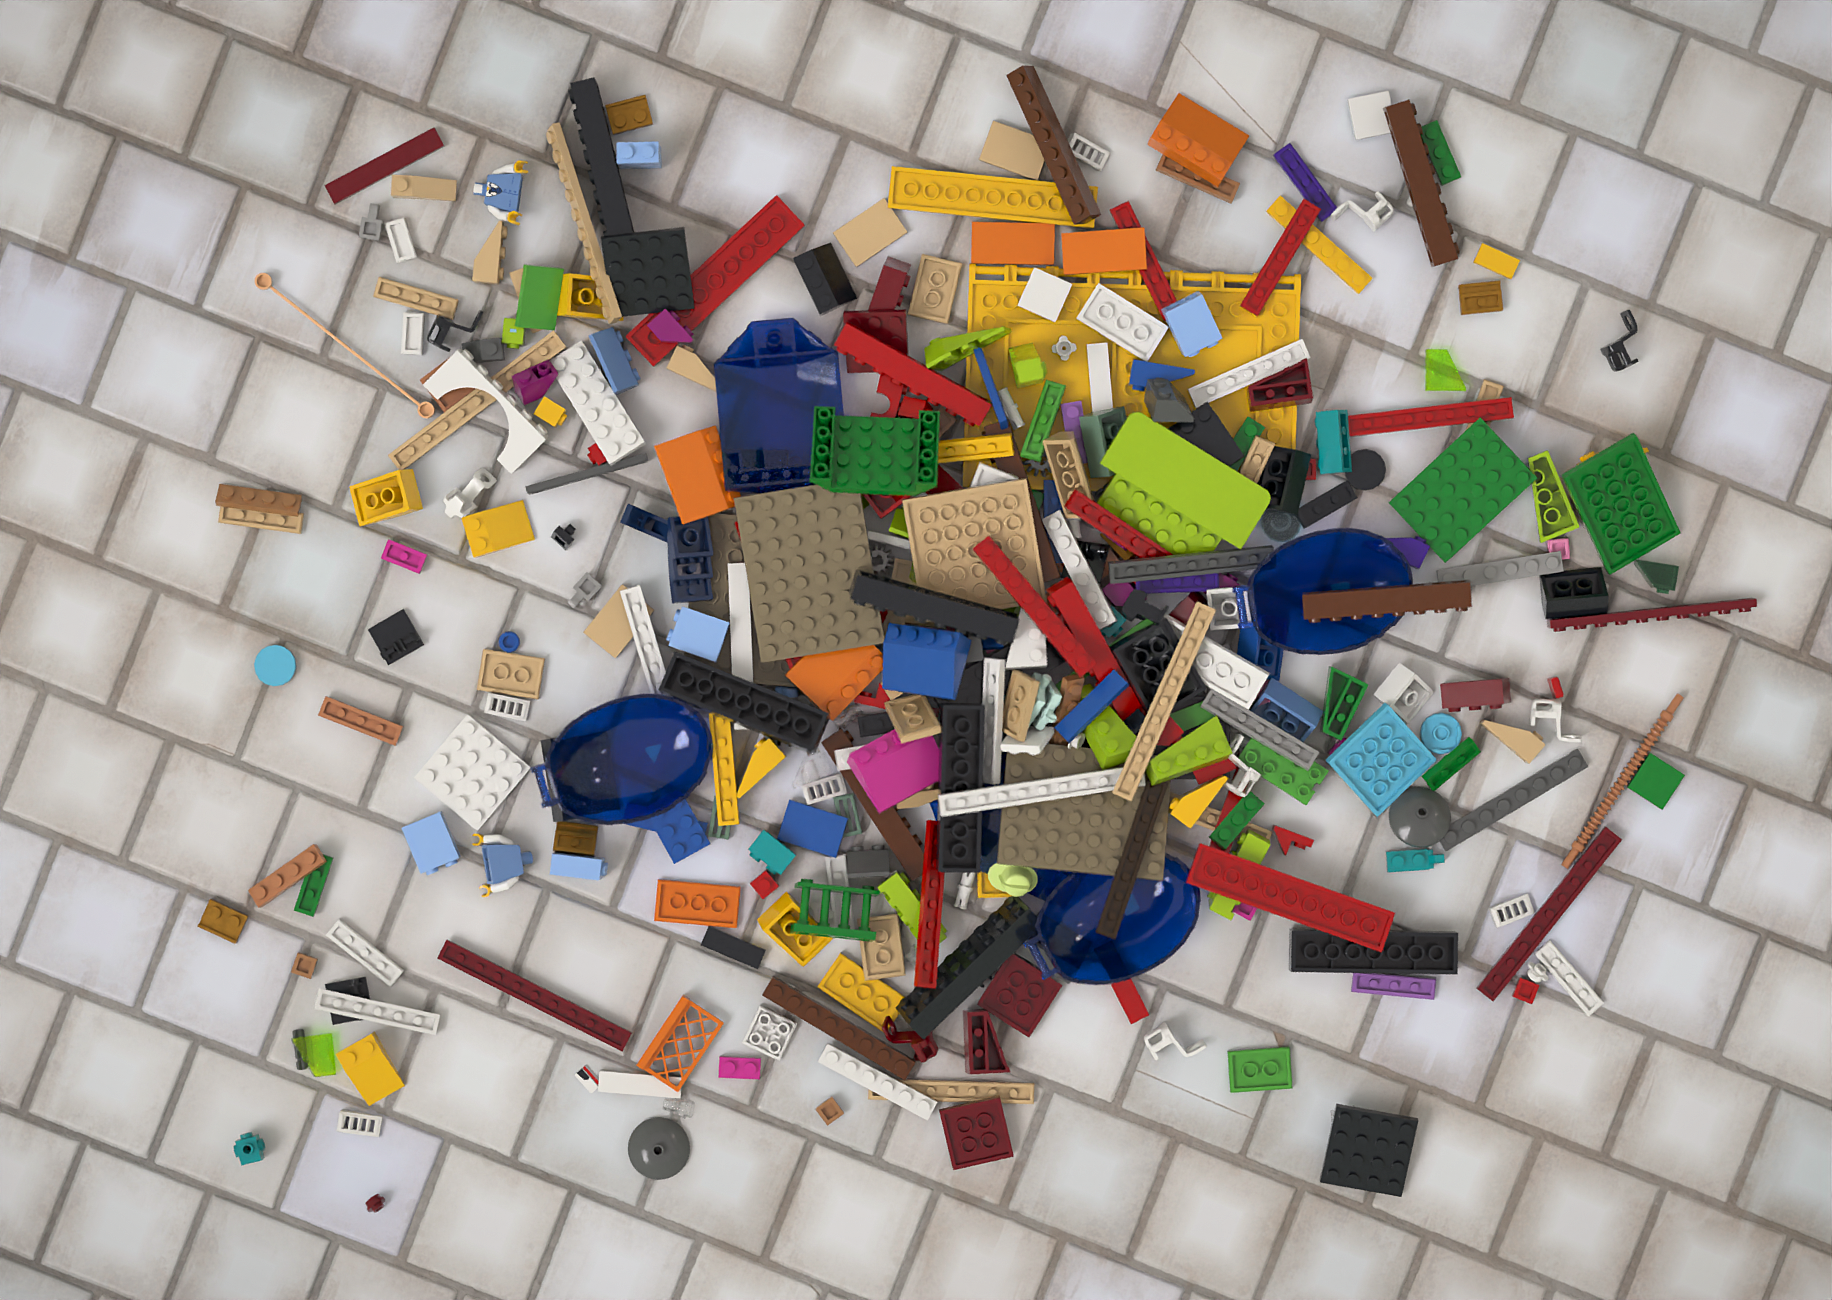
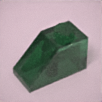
M1644 560L1634 561L1635 567L1651 588L1657 589L1656 593L1669 594V591H1675L1679 566Z

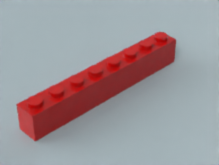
M846 321L834 342L838 352L846 356L848 353L855 356L854 360L864 366L866 363L873 366L872 370L877 374L883 376L885 373L892 377L891 381L899 386L905 384L910 387L909 391L917 396L922 394L928 397L927 401L935 406L940 404L946 407L945 411L955 417L957 414L964 417L963 421L974 427L975 424L980 426L992 406L989 400L941 373L928 369L923 363Z
M1066 577L1046 589L1049 595L1046 597L1052 608L1056 607L1058 611L1056 616L1066 625L1067 629L1097 663L1088 671V674L1091 677L1094 676L1097 681L1095 686L1102 682L1113 670L1129 684L1074 583ZM1130 684L1109 705L1122 721L1136 709H1139L1146 717V713Z

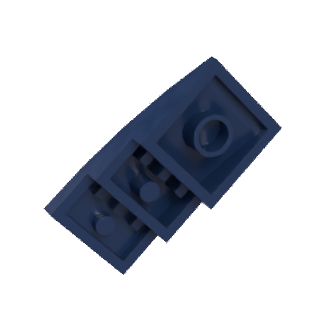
M680 516L669 517L667 543L672 604L713 600L710 579L713 578L711 556L714 553L708 517L683 525Z

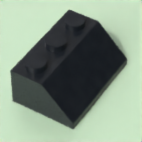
M831 242L793 258L820 316L857 299Z
M1274 446L1257 483L1270 493V503L1266 509L1298 515L1312 454L1296 449Z
M1601 567L1564 570V572L1539 575L1541 601L1545 619L1607 614L1609 595Z

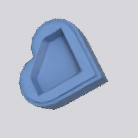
M775 687V692L787 697L799 696L797 687Z

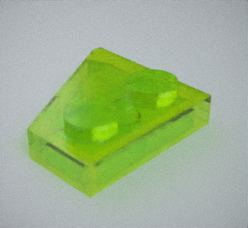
M1447 349L1425 350V391H1466V387Z
M332 1033L291 1038L292 1043L297 1047L301 1054L300 1056L307 1063L314 1077L336 1075Z

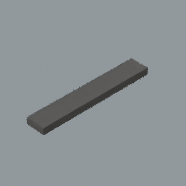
M646 453L622 459L612 466L607 463L525 486L526 492L532 495L648 462V457Z

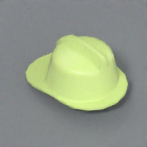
M995 863L988 872V880L992 886L1014 897H1021L1032 891L1038 882L1036 872L1030 867Z

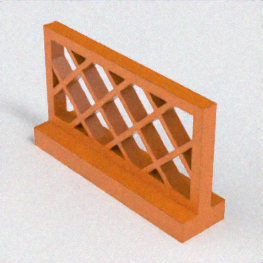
M683 995L636 1066L642 1070L644 1069L679 1092L724 1022ZM690 1006L698 1010L700 1019L687 1020L686 1012ZM701 1013L707 1016V1018H702ZM684 1017L685 1022L680 1023V1021ZM711 1019L718 1024L714 1031L705 1033L703 1021ZM700 1022L702 1034L691 1036L688 1024ZM686 1025L688 1036L676 1039V1027ZM673 1033L674 1039L668 1040ZM710 1034H711V1036L709 1037V1039L706 1040V1035H710ZM703 1036L705 1043L703 1048L693 1050L691 1038ZM689 1039L691 1051L679 1053L677 1041ZM674 1042L677 1054L665 1056L664 1045ZM661 1051L662 1057H657ZM695 1052H699V1054H698L697 1057L695 1058L694 1053H695ZM692 1053L693 1063L691 1066L682 1067L680 1056ZM677 1056L679 1068L667 1070L665 1059ZM663 1059L665 1071L655 1072L650 1068L654 1061ZM688 1069L685 1075H683V1070ZM680 1071L682 1079L677 1086L670 1082L668 1073Z

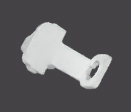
M1377 191L1375 197L1379 202L1369 211L1365 212L1352 201H1346L1331 214V219L1335 221L1350 208L1363 218L1369 228L1375 232L1393 214L1394 209L1386 198ZM1386 210H1388L1389 212L1382 219H1380L1379 217Z
M481 468L474 473V478L463 491L456 487L444 497L445 513L450 518L454 516L463 518L474 514L478 507L473 503V500L483 488L488 489L496 483L497 480L485 468ZM480 475L486 476L489 482H482Z
M1534 699L1532 701L1531 726H1535L1536 717L1555 718L1556 735L1559 740L1582 742V738L1578 734H1561L1560 699ZM1537 703H1548L1547 706H1536Z
M1236 734L1229 744L1232 754L1228 759L1238 766L1239 770L1231 784L1225 782L1223 786L1234 794L1245 797L1259 780L1261 774L1247 767L1234 755L1244 739L1243 735Z
M1163 1022L1159 1027L1144 1036L1145 1044L1155 1060L1159 1059L1156 1052L1171 1043H1174L1185 1057L1195 1055L1207 1047L1202 1039L1185 1050L1173 1036L1166 1022Z

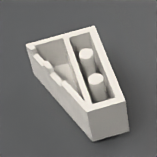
M1021 608L1018 617L1019 624L1013 644L1010 647L1005 671L1047 667L1045 635Z

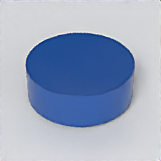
M505 632L499 638V646L505 652H514L520 645V638L514 632Z

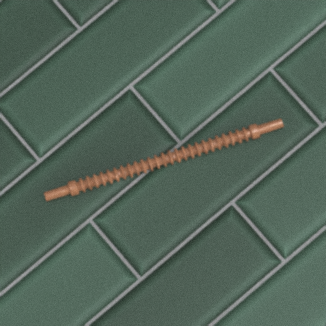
M1677 693L1667 709L1661 712V718H1657L1658 723L1653 724L1655 727L1650 728L1651 733H1647L1648 737L1643 739L1644 743H1640L1641 748H1637L1638 752L1634 753V758H1630L1631 762L1627 763L1628 767L1623 768L1625 771L1620 773V778L1617 777L1618 782H1614L1615 786L1610 787L1611 792H1607L1608 796L1604 797L1605 801L1600 802L1601 806L1597 807L1598 811H1594V817H1590L1592 820L1590 822L1587 821L1588 826H1584L1585 830L1580 832L1581 836H1577L1578 840L1572 843V849L1561 864L1563 867L1568 869L1579 852H1583L1585 849L1584 845L1588 844L1587 840L1591 839V834H1595L1594 830L1598 829V824L1601 825L1600 821L1605 819L1604 815H1608L1607 810H1611L1610 806L1615 805L1614 800H1618L1617 796L1621 795L1620 791L1625 790L1624 785H1628L1627 781H1631V775L1634 776V771H1638L1637 766H1641L1640 762L1645 760L1644 756H1648L1647 751H1651L1650 747L1655 746L1654 741H1658L1657 737L1661 736L1660 732L1665 731L1664 727L1668 726L1667 722L1672 721L1674 718L1673 713L1684 697Z

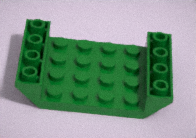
M814 406L810 481L834 493L916 496L937 487L940 411L919 410V419L837 416L835 415V407Z

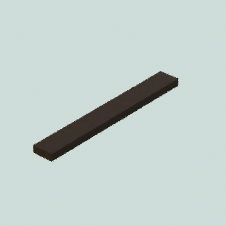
M1147 778L1146 786L1144 787L1095 931L1097 934L1113 940L1117 937L1168 786L1167 782L1152 786L1149 778Z

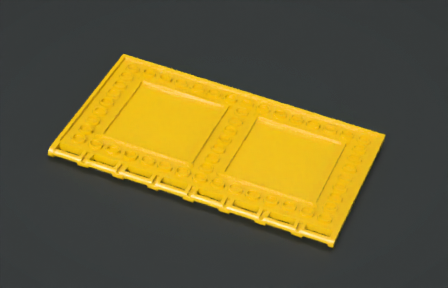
M969 264L967 333L998 327H1007L1012 331L984 347L982 351L997 391L1008 388L1007 390L1014 404L1017 403V410L1025 425L1015 430L1012 429L1020 454L1046 380L1066 385L1061 404L1081 401L1083 414L1092 413L1086 344H1108L1113 408L1124 406L1126 419L1133 412H1141L1151 418L1144 402L1145 391L1132 390L1133 386L1128 385L1132 360H1143L1076 319L1097 284L1100 283V278L1128 279V285H1101L1168 326L1166 321L1163 322L1146 285H1141L1142 276L1139 270L1064 275L1063 269L1058 266L1037 268L1055 277L1087 278V283H1071L1072 286L1056 322H1053L1017 306L1028 281H1017V275L1031 276L1034 268L1017 267V265L998 267ZM1183 270L1164 272L1166 279L1170 280V287L1177 301L1196 291L1203 295L1222 339L1218 340V344L1213 347H1205L1199 350L1200 353L1193 357H1185L1181 354L1172 332L1168 328L1147 362L1195 370L1193 376L1171 382L1184 396L1190 411L1193 412L1197 408H1195L1187 389L1299 340L1301 274L1281 276L1277 284H1294V290L1274 289L1257 317L1240 307L1250 288H1224V282L1253 284L1259 273H1253V275L1224 274L1221 271L1187 273L1183 272ZM975 274L1004 275V281L975 280ZM1183 281L1211 282V287L1183 286ZM1061 336H1066L1077 347L1076 351L1072 352L1066 361L1061 360L1057 353L1052 352V346L1059 342ZM1033 343L1041 362L1045 361L1047 374L1041 384L1017 389L1008 348ZM972 354L966 358L965 388L991 402L975 355ZM1248 386L1209 403L1233 439L1246 418L1250 417L1265 427L1260 437L1275 443V446L1296 449L1297 405L1250 412L1247 398ZM993 406L990 407L980 426L975 424L973 427L964 422V438L982 436L985 426L998 422ZM1061 406L1059 407L1050 436L1065 431ZM1177 422L1158 423L1168 429ZM1021 457L1022 462L1025 461V460H1030V459ZM1042 457L1041 462H1039L1040 465L1044 464L1043 461H1046V457ZM990 458L963 461L962 487H970L979 462L997 469L996 463L992 464ZM1088 463L1083 464L1091 491L1103 489V486L1113 478V476L1091 478ZM1031 464L1024 465L1025 471ZM1033 468L1030 472L1026 471L1031 489L1044 490V480H1054L1052 473H1049L1047 469H1045V477H1042L1041 470L1038 471L1037 477L1034 476L1036 469Z

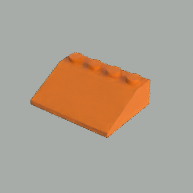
M1178 93L1151 135L1147 145L1216 187H1219L1250 135Z
M716 425L654 446L682 525L735 508L734 498L741 497Z
M875 645L802 656L785 676L817 709L829 713V720L833 721L883 670V653Z

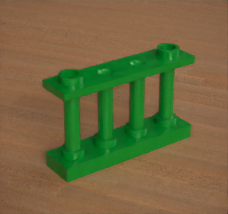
M801 879V882L795 883L794 888L802 889L800 916L797 923L791 925L790 933L867 942L876 940V932L871 931V928H869L871 897L880 895V891L874 890V886L864 885L861 889L816 884L811 879ZM810 890L822 891L820 922L817 925H809V921H807ZM831 892L843 893L841 919L838 928L830 927V923H828ZM851 894L863 895L861 926L858 927V930L850 929L848 925Z

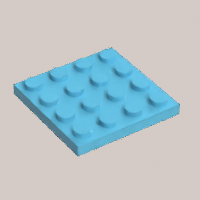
M1384 703L1325 761L1370 811L1378 817L1437 759L1387 703Z

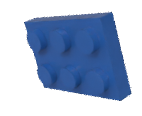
M681 789L644 809L674 864L711 844Z

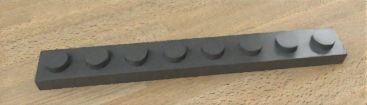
M1268 545L1242 548L1241 550L1238 548L1108 562L1109 582L1116 584L1273 568L1274 547Z
M1575 749L1451 823L1447 834L1439 841L1444 850H1450L1586 769L1588 765L1580 751Z

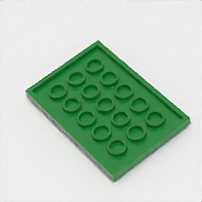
M1480 417L1401 490L1389 504L1422 539L1426 540L1430 548L1446 563L1531 485L1537 477Z
M1635 433L1626 436L1561 474L1601 562L1609 575L1681 534Z

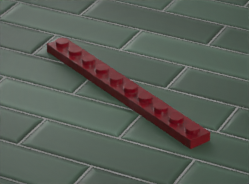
M1745 598L1598 615L1547 619V628H1553V632L1566 631V627L1574 626V630L1586 629V625L1594 624L1595 627H1606L1609 622H1615V625H1626L1628 620H1636V623L1648 622V618H1656V621L1669 620V616L1677 615V619L1690 618L1689 614L1697 613L1698 617L1710 616V612L1718 611L1719 615L1730 614L1733 609H1739V612H1750L1752 607H1757V599Z
M1607 827L1601 830L1476 987L1477 990L1491 1001L1497 998L1622 841L1620 837Z
M448 939L445 941L437 959L622 1052L632 1032Z

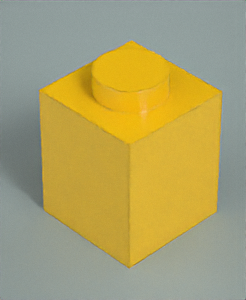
M545 396L533 413L555 428L558 425L562 426L567 418L565 414L567 410Z

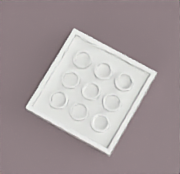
M467 714L414 778L478 831L532 767Z

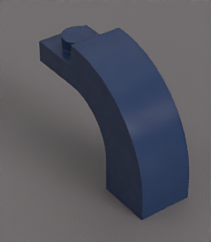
M631 504L627 505L620 523L667 542L668 520Z

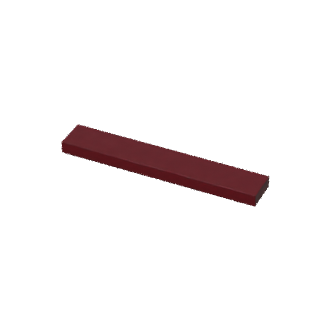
M434 127L324 186L333 203L337 204L443 148L444 144Z

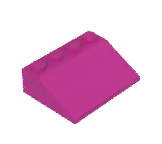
M894 729L850 753L847 763L880 814L938 782L939 748L933 735L901 743Z

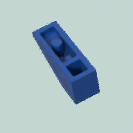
M1133 359L1128 385L1133 386L1132 390L1144 392L1147 379L1164 378L1173 382L1193 376L1195 370Z

